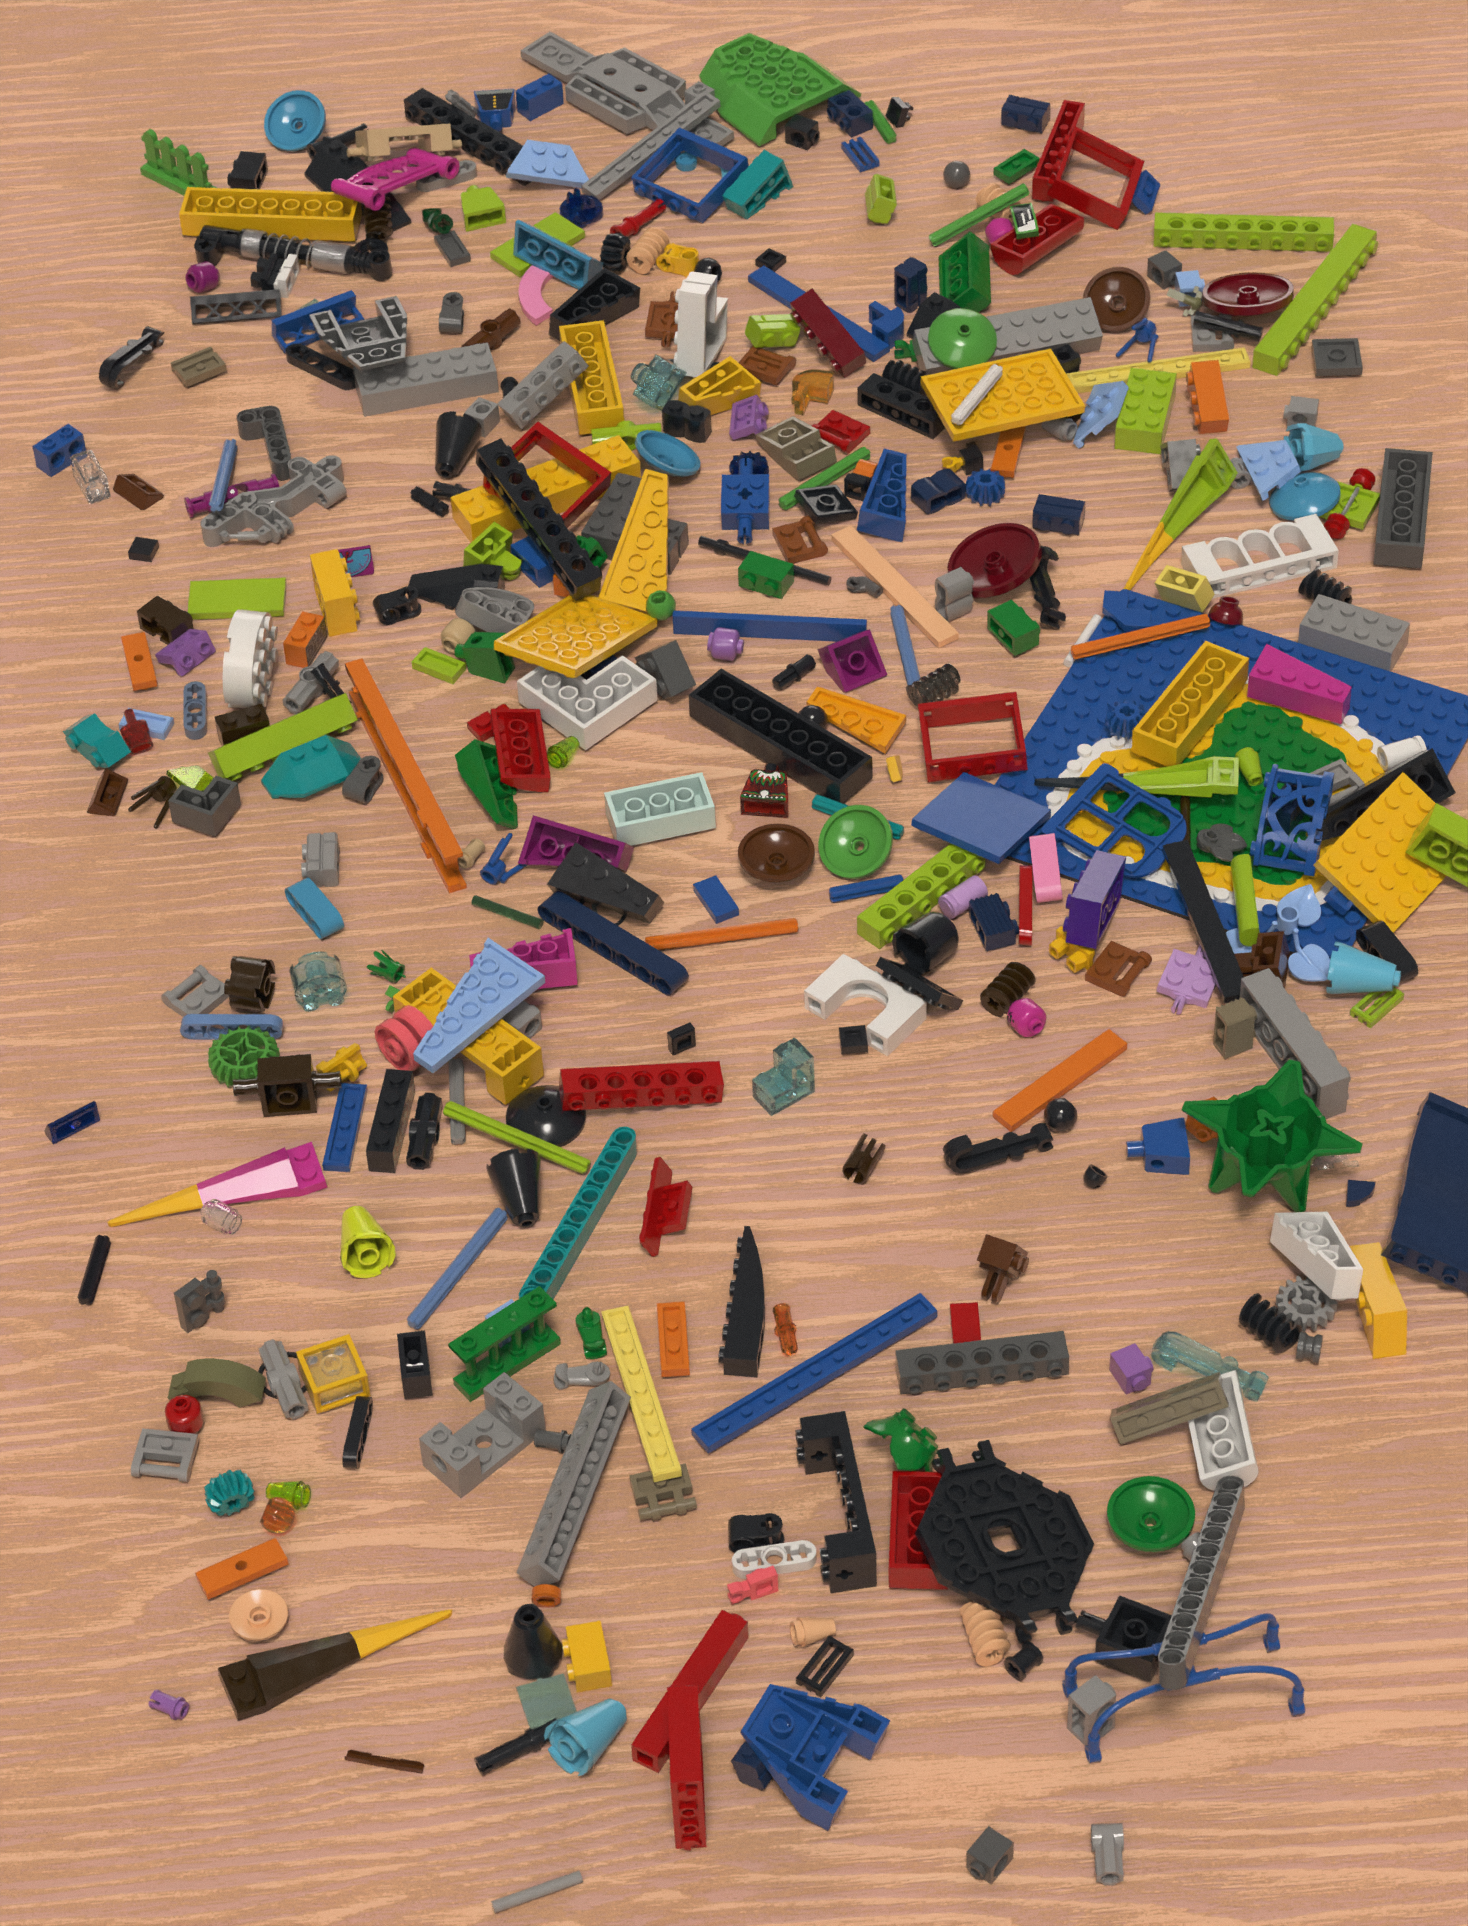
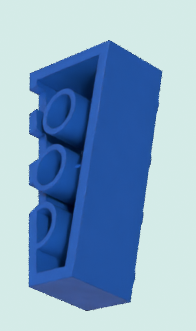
M884 448L860 508L857 531L903 542L906 524L907 454Z

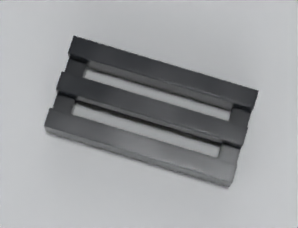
M828 1636L796 1677V1684L799 1686L805 1685L806 1690L810 1692L814 1690L817 1696L822 1697L854 1656V1649ZM832 1646L835 1647L834 1651L823 1662L820 1669L816 1672L813 1678L809 1679L808 1677L810 1676V1674L818 1666V1664L825 1657V1655L832 1648ZM842 1652H844V1653L841 1655V1657L837 1660V1662L834 1664V1666L830 1669V1671L827 1673V1675L823 1678V1680L820 1682V1684H818L819 1681L822 1679V1677H823V1676L826 1674V1672L829 1670V1668H830V1667L833 1665V1663L836 1661V1659L840 1656V1654H841Z

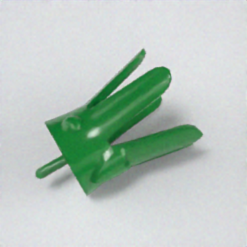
M383 950L381 951L384 955L374 951V956L381 962L379 963L380 967L371 964L366 966L367 969L373 971L370 974L382 976L394 983H397L402 977L406 978L403 975L405 965L400 964L398 961L395 962Z

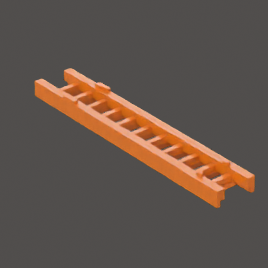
M363 658L345 663L346 672L354 685L352 691H349V697L356 710L355 715L357 719L360 718L422 840L421 848L426 858L432 859L449 894L466 889L467 884L459 871L458 858L463 857V852Z

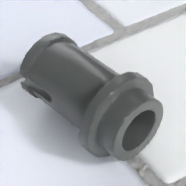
M538 1428L534 1437L535 1447L557 1449L559 1453H564L571 1434H568L566 1430H562L560 1433Z

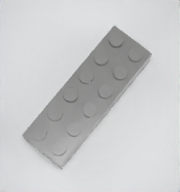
M488 343L408 356L404 362L363 371L353 367L356 390L364 417L499 392L497 370Z
M1269 968L1241 978L1240 997L1244 998L1249 1005H1252L1257 1013V1019L1254 1020L1255 1038L1277 1068L1280 1070L1289 1059L1299 1061L1301 1063L1304 1094L1313 1100L1322 1115L1328 1119L1346 1112L1347 1100L1349 1098L1348 1087L1351 1080L1350 1073L1346 1067H1342L1333 1049H1329L1324 1043L1321 1033L1318 1030L1315 1031L1310 1024L1307 1014L1301 1012L1294 997L1284 989L1281 979L1275 977Z

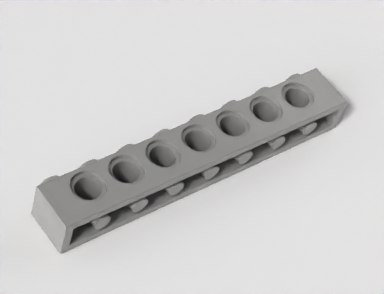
M612 1381L588 1391L516 1572L534 1587L560 1581L631 1399L627 1393Z

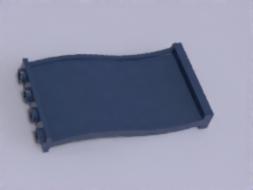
M1429 1092L1418 1109V1118L1408 1149L1397 1209L1381 1256L1468 1293V1108Z

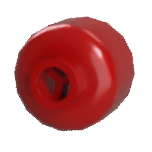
M179 1395L172 1398L166 1404L164 1412L170 1431L196 1434L202 1428L204 1422L200 1402L195 1397Z

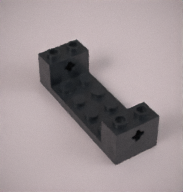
M846 1412L801 1417L800 1430H795L798 1464L804 1465L806 1475L835 1471L837 1483L840 1482L842 1487L840 1489L842 1506H846V1526L848 1530L851 1529V1532L824 1536L825 1548H820L823 1583L828 1582L830 1594L877 1587L876 1549Z

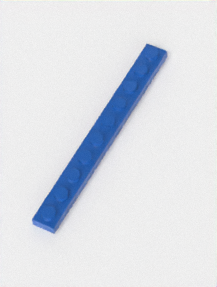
M921 1293L917 1294L691 1428L692 1436L708 1454L934 1320L937 1318V1309Z

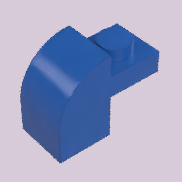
M877 301L870 303L869 323L872 324V334L889 344L890 349L895 347L896 340H903L904 313L898 306L893 310H889Z

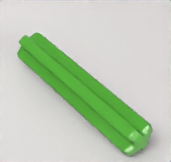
M873 100L866 101L865 104L873 111V123L886 143H895L897 135Z

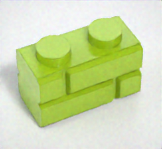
M879 174L873 175L870 185H868L865 192L867 216L875 223H888L892 216L891 213L894 212L897 206L893 179Z
M790 314L751 315L745 329L746 337L751 340L755 348L794 347L800 333L799 325L793 321Z

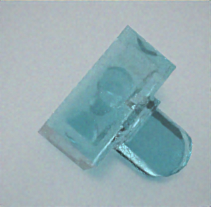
M656 354L649 365L639 363L633 369L631 380L637 384L633 395L649 406L662 411L668 400L672 399L687 372Z

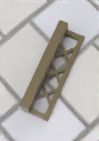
M1220 1372L1112 1409L1110 1419L1120 1445L1229 1407V1402L1222 1387L1223 1379Z

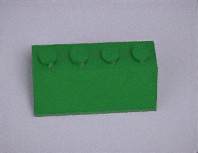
M969 231L939 256V293L955 302L959 307L979 313L991 303L989 245Z

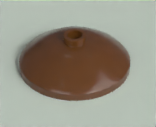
M1113 267L1099 272L1089 281L1083 294V299L1091 297L1100 328L1108 332L1125 331L1139 323L1146 315L1151 300L1150 290L1145 279L1136 271L1125 267ZM1118 303L1123 304L1120 308H1116L1115 306Z
M768 824L757 827L743 837L738 847V860L743 870L758 880L771 883L787 882L800 877L811 867L815 857V848L811 838L801 829L787 824Z

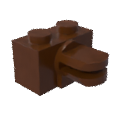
M1284 931L1258 933L1257 943L1252 945L1251 952L1234 954L1243 977L1269 968L1275 977L1281 979L1285 989L1288 959L1290 957Z
M986 1234L977 1261L980 1262L979 1267L989 1271L981 1291V1297L988 1300L992 1295V1302L999 1303L1003 1297L1008 1280L1013 1277L1019 1278L1021 1273H1025L1029 1264L1028 1252L1017 1244Z

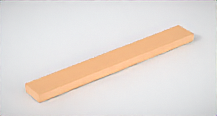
M852 525L831 534L832 541L871 581L882 587L883 593L896 606L901 605L905 615L938 648L959 639V633Z

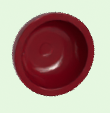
M1220 597V601L1211 607L1208 614L1211 619L1229 625L1243 623V612L1238 606L1239 600L1233 597Z

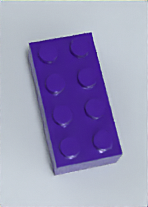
M1096 850L1092 859H1087L1085 871H1081L1079 881L1075 882L1072 894L1069 893L1067 897L1066 909H1069V917L1066 916L1063 925V932H1067L1066 943L1097 948L1121 902L1126 856Z

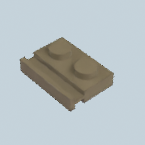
M212 347L171 362L172 371L176 372L177 377L186 387L227 371L225 362L213 351Z

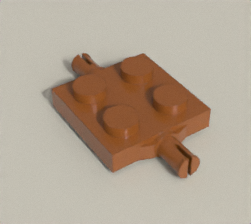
M674 291L670 293L669 301L650 302L645 327V337L662 338L661 345L663 347L665 345L667 347L670 346L671 338H674L676 331H678V324H675L678 303L675 302Z

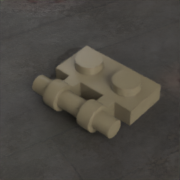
M686 1463L680 1464L682 1476L659 1482L653 1481L650 1471L629 1475L636 1505L648 1503L649 1506L638 1509L640 1521L650 1518L652 1521L661 1519V1516L677 1513V1515L687 1514V1510L697 1508L695 1497L683 1498V1495L693 1493ZM671 1497L674 1499V1502L658 1505V1500Z

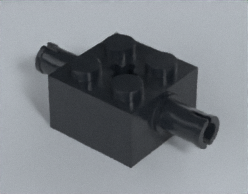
M1119 1595L1106 1620L1082 1610L1077 1619L1076 1628L1098 1636L1095 1653L1152 1647V1644L1163 1642L1172 1615ZM1153 1654L1130 1658L1095 1660L1148 1682H1151L1158 1669V1655L1154 1656Z

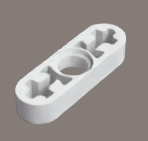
M800 1540L741 1549L735 1552L732 1557L733 1573L738 1578L746 1579V1575L754 1570L774 1566L777 1574L809 1570L817 1561L816 1547L809 1541ZM805 1552L807 1558H801L799 1553ZM787 1554H790L791 1561H788ZM771 1555H778L782 1558V1561L778 1564H770L766 1559ZM758 1558H761L760 1566H758ZM747 1561L749 1566L743 1567L742 1562Z

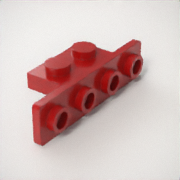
M661 1157L654 1159L650 1186L647 1191L646 1208L643 1213L642 1230L639 1235L642 1247L652 1257L658 1256L662 1235L686 1228L693 1188L688 1180L671 1184L672 1170Z

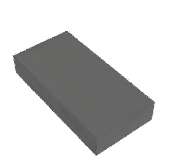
M454 230L446 234L434 236V243L450 267L471 261L469 252Z

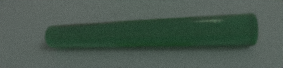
M477 895L472 898L471 904L537 929H541L543 926V919Z

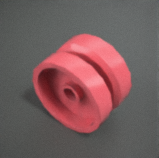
M407 1005L395 1012L392 1018L386 1019L376 1026L374 1031L375 1039L385 1058L396 1069L414 1072L421 1065L414 1061L413 1053L427 1031L433 1028V1025L422 1012L415 1007Z

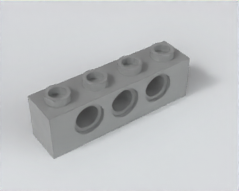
M563 341L513 388L498 405L511 421L523 429L588 367V364L574 348Z

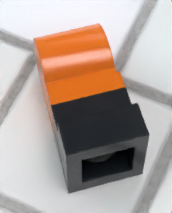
M860 459L851 474L848 473L844 478V495L848 498L864 501L878 463ZM861 487V493H856L853 489Z

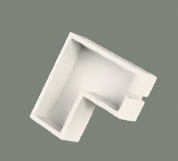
M690 272L688 277L683 279L681 288L676 291L675 302L678 303V310L675 314V324H678V331H676L674 337V344L677 345L674 365L677 366V375L697 377L707 371L727 340L728 298L717 297L718 275Z

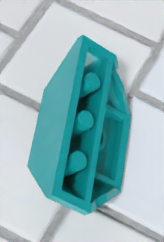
M324 735L280 753L261 779V783L272 799L279 797L304 798L345 781L358 765L361 757L351 743Z

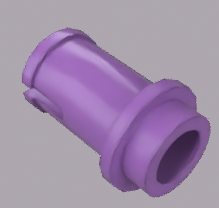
M158 1689L154 1690L150 1696V1699L155 1700V1702L149 1701V1707L169 1714L173 1720H182L188 1713L189 1703L183 1697L176 1698Z

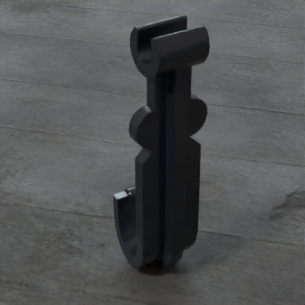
M146 326L141 338L138 340H128L127 346L121 347L102 362L99 370L100 382L112 389L121 388L124 382L118 380L120 374L141 359L143 354H150L153 345L161 347L164 341L159 338L164 335V332Z
M1041 546V561L1036 571L1030 577L1033 590L1036 592L1034 598L1041 604L1043 609L1040 615L1041 623L1059 629L1058 621L1065 622L1066 614L1057 609L1060 606V602L1054 597L1056 594L1047 572L1048 560L1058 561L1059 558L1056 551L1052 550V548Z
M1046 1123L1034 1125L1030 1129V1133L1018 1136L1016 1133L1008 1132L1003 1135L1002 1140L995 1138L972 1145L970 1138L966 1134L956 1137L944 1145V1160L946 1165L954 1172L967 1173L1005 1162L1008 1156L1014 1160H1019L1024 1157L1025 1151L1037 1148L1040 1152L1049 1151L1053 1148L1051 1141L1054 1139Z

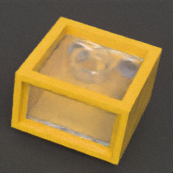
M350 1334L296 1351L299 1372L317 1414L354 1402L357 1396H371L367 1373Z

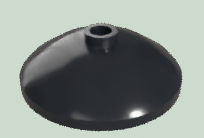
M541 1085L523 1091L511 1101L506 1111L507 1125L558 1147L565 1146L575 1140L584 1129L586 1123V1110L562 1111L559 1086Z

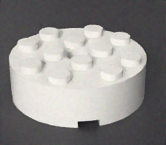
M238 609L232 617L227 634L230 650L229 652H224L223 695L225 703H228L230 708L244 709L261 703L265 708L267 695L271 696L273 682L270 680L273 662L276 663L278 658V648H274L278 627L273 626L272 616L268 612Z

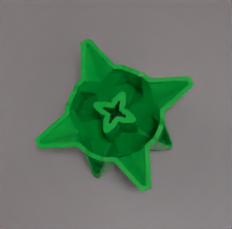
M1290 1059L1265 1085L1255 1086L1251 1090L1239 1095L1234 1094L1228 1100L1185 1101L1182 1107L1183 1112L1217 1133L1218 1143L1208 1185L1212 1192L1218 1194L1241 1182L1242 1194L1247 1197H1254L1270 1182L1294 1212L1306 1211L1310 1166L1318 1157L1360 1153L1363 1143L1327 1124L1325 1116L1315 1106L1313 1100L1304 1094L1301 1063Z

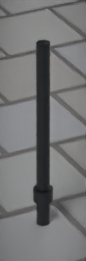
M700 536L698 540V545L714 549L715 553L722 555L730 554L745 559L750 552L749 550L730 545L728 541L722 539L714 540ZM794 565V575L827 586L831 583V576Z

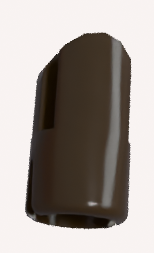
M865 1133L861 1135L842 1169L844 1176L848 1180L854 1172H857L853 1182L858 1184L864 1183L868 1179L886 1148V1145L882 1143L872 1158L870 1153L877 1142L876 1139L872 1138L865 1151H861L860 1149L868 1136Z

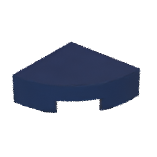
M1348 1180L1346 1207L1358 1206L1361 1202L1371 1198L1375 1191L1376 1182Z

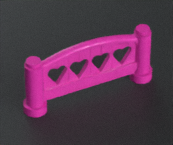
M410 148L406 156L393 158L367 167L348 180L342 178L334 179L331 189L337 195L363 203L366 208L377 211L383 206L386 193L438 172L441 177L453 179L458 174L459 161L451 156L442 157L419 148ZM409 164H415V165H417V167H411V166H407V165H409ZM400 170L403 173H394L393 171ZM380 176H385V177H387L388 179H377V178L380 177ZM363 183H372L373 185H363Z

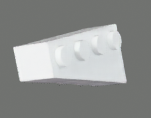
M1275 1213L1270 1242L1329 1298L1340 1301L1358 1298L1363 1268L1329 1213Z

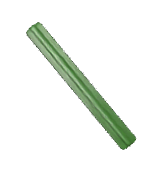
M1022 183L929 235L930 242L933 246H938L1030 194L1027 186Z
M861 447L780 497L779 506L783 510L793 507L799 503L794 497L795 490L830 484L854 469L860 459L868 460L870 458V450L866 447Z

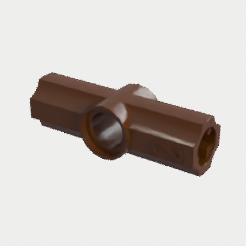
M509 308L495 319L483 321L480 325V331L461 347L488 343L490 350L499 348L502 345V338L521 324L520 317L514 310Z

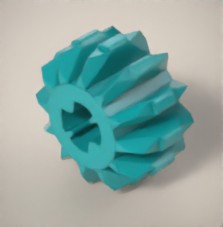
M228 1470L226 1473H219V1476L209 1479L210 1483L204 1487L206 1503L211 1508V1511L216 1512L218 1516H222L225 1513L230 1516L233 1512H240V1509L248 1507L249 1502L254 1499L252 1481L248 1478L247 1473H242L241 1470L234 1472Z

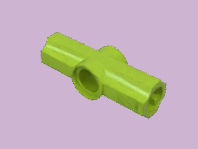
M625 420L618 423L616 427L591 429L592 443L596 444L619 435L632 451L636 449L635 439L641 431L653 430L662 432L661 423L635 425L633 422Z

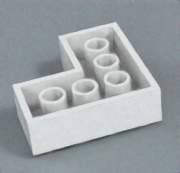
M623 655L587 680L582 676L567 678L564 674L548 671L544 667L538 666L517 681L519 703L527 709H540L541 719L584 750L593 746L658 700L656 678Z

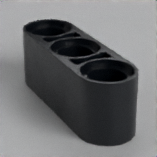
M1380 920L1356 930L1357 942L1364 952L1397 965V971H1401L1400 983L1418 976V966L1415 959L1385 922Z

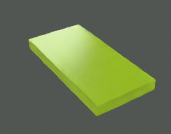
M556 212L533 225L570 246L585 238V231ZM513 237L490 251V258L521 277L532 265L513 255Z
M286 577L190 581L187 612L192 616L193 620L232 618L238 609L268 612L272 617L284 616Z

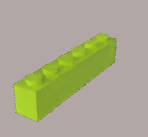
M344 693L210 751L208 755L217 775L233 781L242 777L241 772L248 768L253 772L265 767L264 761L272 759L274 762L282 752L321 736H330L329 733L337 730L338 733H342L351 729V723L357 721V717L347 694Z

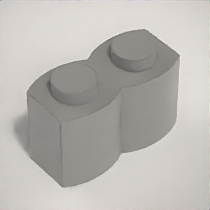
M959 567L935 580V592L937 595L935 598V610L947 622L955 620L972 610L974 600L971 593L974 581L969 572Z

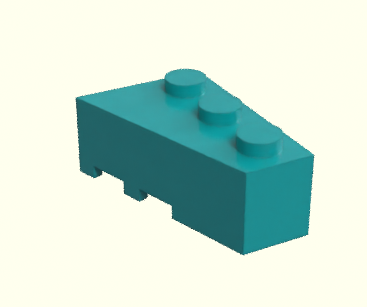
M763 150L755 157L748 168L739 175L738 179L726 189L722 197L727 209L748 219L766 207L765 203L771 198L776 200L780 197L779 193L784 189L790 190L794 186L784 160Z

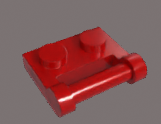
M835 410L829 412L818 424L812 425L819 430L821 439L840 447L841 451L847 454L852 452L871 434L870 426Z

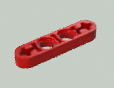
M1019 865V945H1032V865Z

